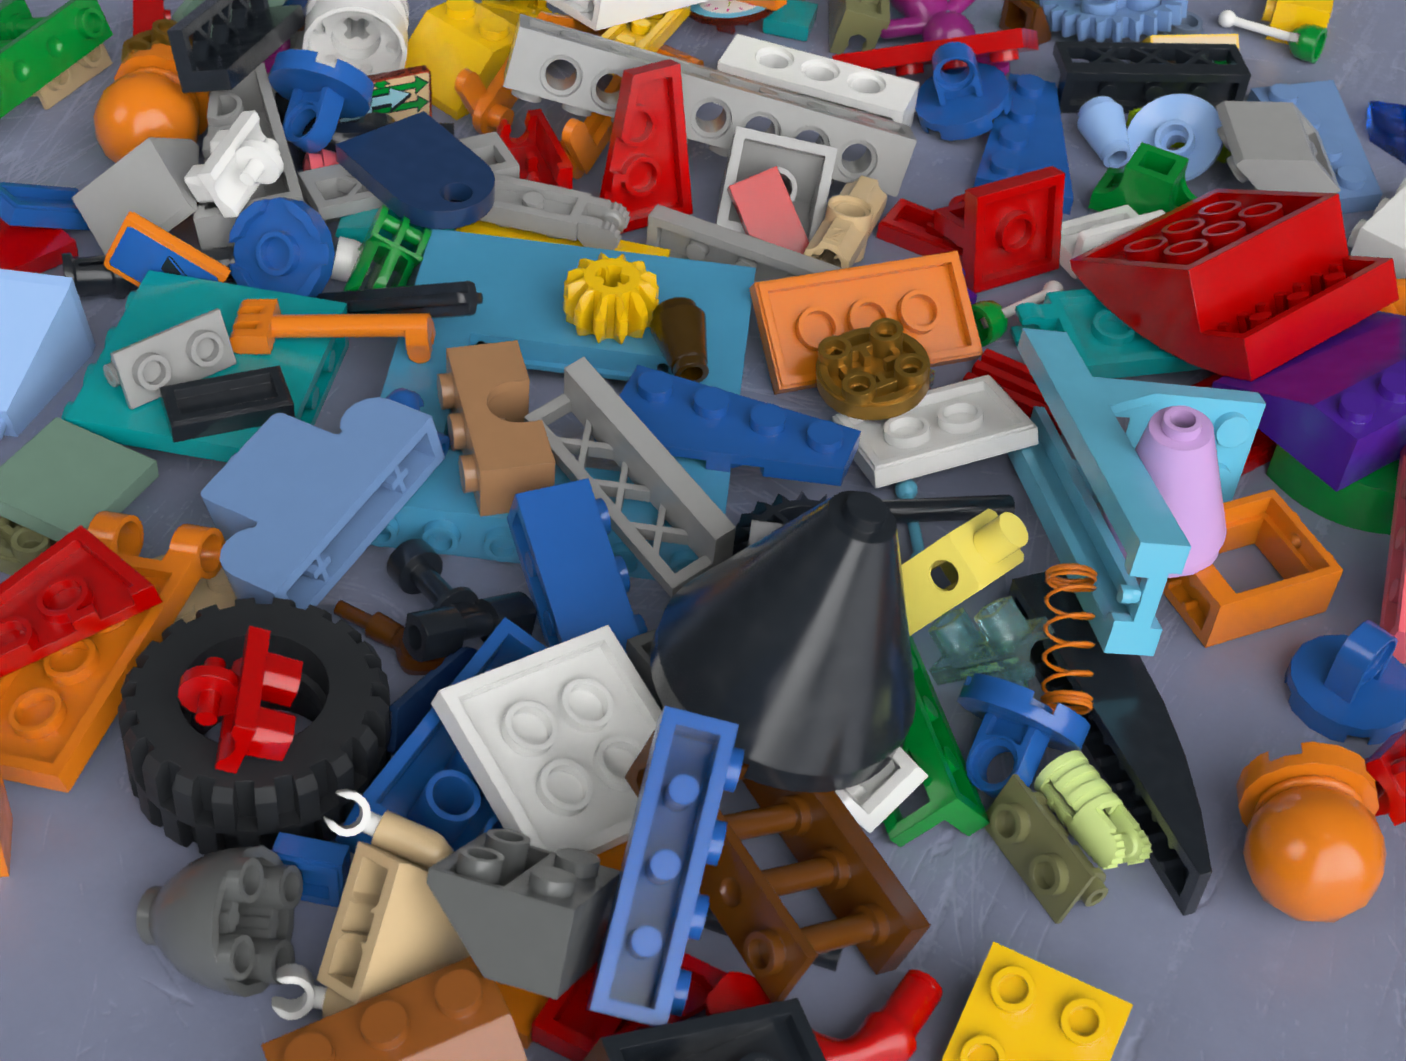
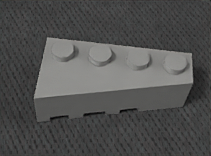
M261 63L232 90L210 91L207 111L208 134L204 137L202 149L204 164L211 155L210 141L218 130L230 129L242 111L255 110L260 117L259 126L265 137L271 138L278 143L280 156L284 163L283 172L276 182L260 184L242 211L253 202L263 199L286 197L304 201L264 63ZM215 202L199 203L196 212H194L193 220L201 250L233 246L234 249L235 243H229V235L238 216L224 218Z

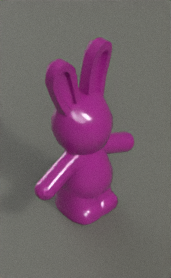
M889 0L891 5L905 18L891 19L888 29H882L879 37L891 39L922 35L923 42L975 35L974 26L961 14L975 0ZM989 57L976 58L978 63L990 64ZM1010 62L990 64L1003 71L1005 75L1010 71Z

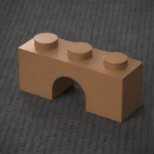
M518 340L446 348V373L437 374V391L440 407L442 410L451 409L452 414L447 416L450 445L453 451L462 450L463 455L459 456L458 459L462 490L464 493H474L480 517L509 513L515 494L555 485V459L543 421L524 422V416L529 414L530 379Z

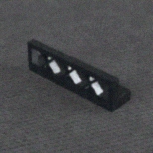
M206 0L167 30L182 92L232 90L305 25L302 6L269 7L268 0ZM189 38L193 41L192 49H191V45H190Z
M1055 41L1053 56L1060 72L1057 88L1060 113H1079L1080 108L1087 101L1096 97L1106 96L1120 104L1124 114H1129V111L1142 108L1155 99L1171 94L1194 95L1209 102L1216 109V106L1223 101H1244L1251 78V73L1236 44ZM1072 59H1084L1088 62H1072ZM1121 60H1130L1134 63H1126ZM1166 60H1174L1180 64H1172ZM1212 61H1226L1227 64H1216Z

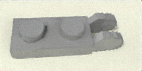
M494 173V205L489 213L480 219V221L494 223L500 227L527 230L545 234L551 238H564L573 241L578 239L584 247L615 250L622 237L620 233L627 228L630 212L626 210L627 207L622 206V203L618 204L616 201L612 203L608 199L593 197L591 193Z

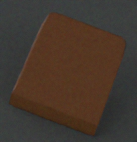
M1004 0L999 28L1002 30L1016 28L1037 31L1038 45L1051 40V31L1043 8L1033 0Z

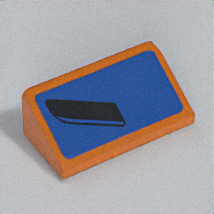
M129 211L103 263L106 269L137 287L140 286L148 270L223 283L226 282L231 272L225 265Z

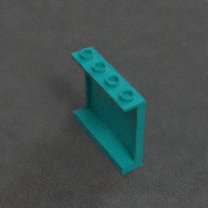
M148 270L137 291H131L128 295L122 318L117 326H112L108 330L101 355L96 363L88 365L84 375L83 386L76 399L66 404L61 419L118 444L228 462L261 426L173 443L162 407L161 397L131 410L128 407L122 386L112 387L105 377L103 366L111 362L110 353L216 308L221 311L228 336L230 337L235 318L238 316L237 312L240 303L246 299H278L281 314H347V303ZM349 337L275 338L271 354L234 353L237 364L203 379L280 365L294 403L295 418L315 425L349 348Z

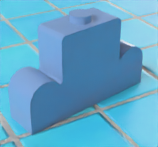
M381 397L366 398L348 408L341 418V433L333 434L284 413L272 415L201 491V497L215 528L222 532L226 541L221 549L219 560L236 598H255L256 604H272L273 598L289 599L295 602L296 608L304 610L309 605L317 606L445 459L432 416Z

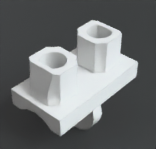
M255 110L242 111L230 129L218 130L210 141L211 155L205 164L193 165L184 177L185 183L197 202H215L224 218L237 217L260 184L275 183L284 169L279 145L275 140L266 138L259 126L260 117Z

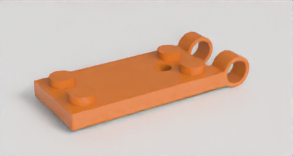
M101 511L94 516L88 531L150 581L156 588L163 603L0 678V769L4 780L66 793L70 792L118 714V706L123 701L121 688L128 672L133 667H137V657L152 640L158 643L163 641L161 633L174 623L201 578L211 579L220 571L222 567L219 560L220 552L225 544V539L219 529L182 524L174 532L169 550L163 559L157 560L138 557L144 542V529L137 516L110 511Z

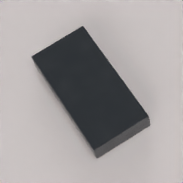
M280 365L159 387L161 403L173 443L259 427L276 413H284L295 418L294 403Z

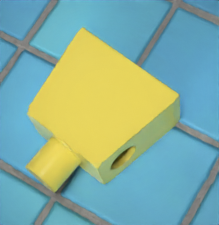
M987 509L901 565L909 636L1024 561V554L1020 548L1027 544L1028 532L1024 523L1015 514L1004 512L998 516L995 511ZM939 566L951 583L944 589L938 587L931 577V571Z

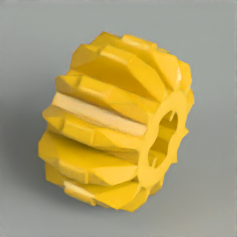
M600 253L596 261L587 258L580 259L578 267L568 271L567 280L564 282L563 310L566 313V322L576 326L578 336L595 335L598 344L606 338L614 339L621 345L626 336L642 338L645 328L650 327L654 309L659 305V286L656 275L646 271L644 261L628 262L624 254L617 258H608L605 254Z

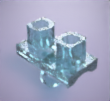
M1011 596L992 601L974 616V620L981 631H977L964 607L946 612L928 630L942 654L929 669L938 686L966 680L968 675L973 678L974 673H981L1028 688V681L1035 676V667L1029 661L1031 649L1036 641L1049 639L1043 631V625L1048 621L1046 616L1025 620ZM1049 625L1048 631L1051 635H1053L1054 630L1052 626Z

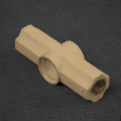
M861 175L853 183H846L839 195L832 196L828 200L825 219L805 249L804 255L844 269L851 268L854 263L860 262L864 258L867 240L884 212L888 195L881 190L878 180Z

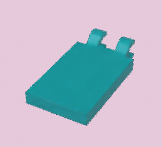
M1089 289L1046 292L1044 304L1026 302L1015 307L1016 315L1022 325L1010 328V333L1016 346H1018L1023 328L1067 332L1092 377L1123 378L1203 369L1162 350L1135 332L1112 313Z

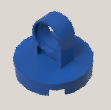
M948 42L941 45L932 56L933 76L928 78L919 88L915 107L922 130L928 134L929 129L938 131L941 138L948 141L970 139L994 128L992 120L999 116L1002 111L1006 116L1011 109L1012 94L1004 72L993 65L978 63L972 48L961 42ZM951 60H961L967 64L966 68L941 70L942 66Z
M288 49L277 53L268 79L271 87L282 97L290 101L283 121L286 139L305 153H317L331 141L339 118L353 119L367 114L373 101L374 84L364 72L343 60L337 59L335 68L326 64L315 62L318 52ZM316 117L313 127L306 135L302 136L307 124Z
M278 197L255 201L239 214L229 235V243H235L233 251L235 263L229 265L231 275L237 285L316 298L318 294L323 292L332 276L335 251L331 232L316 210L304 201Z
M1366 620L1350 636L1343 634L1324 635L1303 643L1291 658L1285 673L1284 683H1287L1291 691L1288 700L1291 710L1308 728L1330 740L1344 743L1347 735L1358 738L1370 737L1367 744L1376 745L1385 742L1392 734L1400 732L1406 723V668L1393 656L1398 643L1397 638L1372 620Z
M974 673L973 678L969 675L967 676L957 702L964 709L983 720L966 762L967 776L975 787L991 798L996 799L1013 774H1018L1027 787L1031 785L1047 747L1064 752L1081 750L1091 726L1084 717L1059 702L1053 713L1049 706L1033 698L1035 691L998 677ZM1004 752L1012 753L1014 766L1010 775L1002 782L996 784L989 783L987 769L991 760L998 754Z

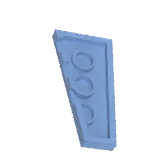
M1334 80L1297 84L1278 83L1268 87L1251 88L1247 101L1293 102L1318 131L1341 190L1338 193L1342 214L1371 211L1377 208L1382 196L1381 189Z

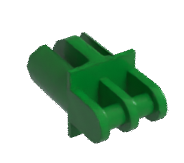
M381 205L363 243L358 248L361 252L343 291L358 290L372 261L376 264L364 289L385 288L393 271L396 272V275L390 287L406 286L413 269L423 260L422 254L430 239L432 230L425 227L420 231L409 225V218L403 216L400 220L388 214L389 207ZM380 229L393 234L391 240L379 235ZM402 240L414 245L412 252L400 246Z

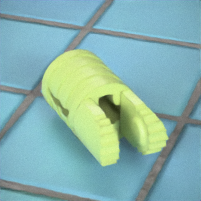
M1074 750L1062 754L1051 761L1039 773L1034 782V789L1036 792L1043 793L1047 798V806L1052 812L1056 813L1058 820L1063 826L1067 827L1070 835L1080 844L1088 856L1092 857L1093 862H1096L1098 867H1102L1105 870L1116 868L1118 864L1122 863L1132 865L1144 863L1145 859H1150V853L1153 851L1151 850L1152 844L1149 842V837L1145 835L1144 830H1141L1138 822L1125 808L1120 798L1112 792L1107 782L1100 778L1098 771L1089 764L1088 759L1081 751Z

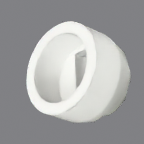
M339 236L331 279L343 282L348 281L361 252L358 250L362 244L361 242ZM369 267V269H368V271H367V273H366V275H365V278H366V276L369 274V272H370V270H371L370 267Z

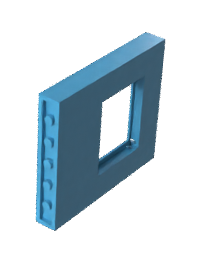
M431 229L432 233L424 252L415 285L471 281L475 283L476 291L482 293L483 303L477 305L476 313L472 316L433 319L436 335L432 345L430 360L426 363L420 364L411 361L407 355L405 337H398L380 397L386 398L392 391L399 388L415 391L424 402V407H420V411L432 416L436 431L449 436L447 416L452 414L451 409L442 410L440 407L437 391V374L446 373V348L478 345L479 341H484L488 344L518 340L526 369L564 373L566 366L585 357L597 372L607 379L628 381L637 365L658 370L660 363L667 364L650 332V327L645 328L642 338L626 336L622 345L614 339L607 338L598 344L595 335L578 336L576 326L566 322L563 301L564 282L567 280L568 271L576 269L580 259L587 258L596 261L600 253L605 254L608 258H617L624 254L628 262L644 261L646 271L656 275L659 286V304L670 298L686 297L693 300L697 307L704 311L706 315L707 365L709 374L700 383L740 395L752 304L749 288L754 284L756 268ZM669 367L668 374L674 375ZM451 445L445 459L370 544L378 547L397 548L405 541L421 539L427 542L437 554L521 564L507 522L508 513L480 517L474 493H464L462 490L458 459L459 456L463 455V452L461 450L453 451ZM673 456L718 508L726 514L731 468L730 472L707 470L706 460ZM555 463V485L571 482ZM585 468L593 479L619 482L621 471ZM628 477L627 483L634 484ZM608 496L615 504L616 497ZM624 499L622 513L630 522L657 525L659 512L651 502ZM665 520L664 526H666V527H672V526ZM611 528V532L607 536L614 556L620 555L623 557L629 577L655 580ZM646 540L653 548L654 540ZM661 542L659 556L674 573L699 558L688 545Z

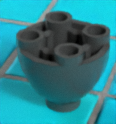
M244 846L208 853L190 862L163 886H153L146 890L137 908L136 926L138 934L145 944L158 946L164 957L178 972L204 987L226 995L249 997L262 993L270 984H284L276 980L278 968L286 964H295V952L291 944V938L294 929V908L300 902L303 893L301 872L295 865H284L278 854L265 846Z

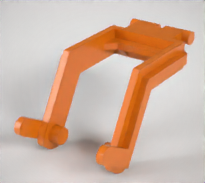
M541 11L537 16V19L596 36H601L608 29L594 31L568 15ZM662 45L656 52L704 66L702 60L668 45ZM508 58L487 89L478 74L467 68L461 70L455 80V90L472 116L473 127L479 134L496 132L499 123L504 118L507 119L510 127L513 123L514 111L512 107L518 98L512 95V89L503 87L504 72ZM615 74L604 92L614 93L619 91L622 77ZM592 112L591 116L587 117L584 122L571 118L565 124L562 131V139L559 142L573 165L574 179H581L584 173L588 174L611 139L612 117Z

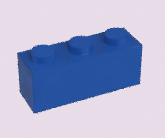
M589 478L515 494L507 516V522L533 604L537 610V617L547 648L609 625L626 652L627 639L646 633L648 629L641 614H633L627 593L630 591L629 572L623 557L620 555L614 556L607 536L611 532L609 511L602 498L595 499Z

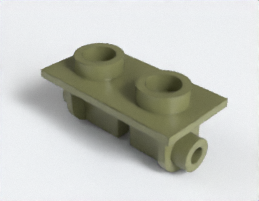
M1013 774L986 813L990 824L984 828L1053 921L1059 924L1077 901L1082 900L1087 907H1090L1106 897L1108 894V888L1104 885L1106 874L1101 868L1093 866L1078 845H1072L1067 839L1069 836L1068 832L1048 808L1047 798L1043 793L1033 792L1025 785L1018 774Z

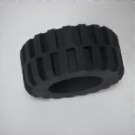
M255 598L235 600V606L220 610L217 604L198 610L196 619L188 623L180 619L161 633L163 640L161 643L152 640L137 657V667H133L126 675L121 688L123 701L118 706L119 726L132 792L135 797L139 798L141 811L150 823L160 828L163 826L165 836L181 846L188 848L193 842L197 843L199 853L203 855L244 846H265L272 851L279 832L324 841L335 839L338 834L327 826L323 816L341 825L346 821L356 804L355 800L344 798L336 794L335 791L350 789L362 796L391 760V753L387 751L391 735L390 690L387 674L382 671L381 659L374 647L366 641L362 642L361 633L341 619L336 624L333 623L332 614L313 605H309L306 610L296 608L293 600L273 598L272 604H256ZM251 625L271 631L268 652L303 661L301 681L291 707L262 700L260 706L296 713L309 719L312 723L303 731L294 735L282 762L245 755L237 773L234 774L215 769L219 742L204 736L212 727L222 721L223 716H218L217 722L214 725L204 726L199 724L195 720L196 713L189 711L181 704L178 698L180 678L185 671L195 666L204 665L205 660L209 657L222 658L226 662V668L230 670L233 662L243 657L246 633Z

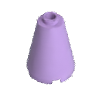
M1189 406L1166 407L1157 411L1151 417L1135 451L1191 545L1182 575L1169 574L1168 578L1194 575L1212 565L1225 541L1227 529L1213 424L1205 414ZM1103 512V518L1126 559L1127 553L1108 517Z

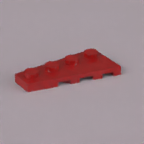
M1016 28L832 55V59L875 71L895 69L896 76L901 77L923 74L924 65L932 64L934 52L941 45L948 42L967 44L972 48L976 58L989 57L990 64L1019 60L1020 52L1036 51L1039 48L1037 31ZM951 60L946 62L942 69L966 68L967 64L961 60Z

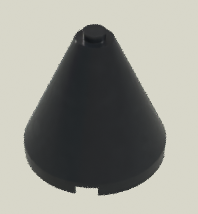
M843 491L832 496L688 582L671 598L663 612L650 650L652 679L663 707L668 706L739 724L734 747L744 749L743 763L749 765L744 778L773 788L795 792L815 793L846 789L858 785L882 771L889 764L911 728L916 711V690L897 522L886 504L872 493L865 491Z

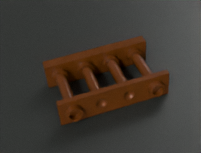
M655 730L624 777L637 798L639 797ZM742 763L738 781H743L760 808L724 815L720 809L718 810L716 819L727 822L724 844L717 866L705 864L699 892L700 894L710 896L709 908L771 1003L785 1000L817 958L818 954L856 945L876 975L896 970L930 928L931 924L835 791L795 792L763 785L744 778L749 765ZM779 833L798 862L760 870L741 841ZM816 888L837 919L800 928L779 896Z

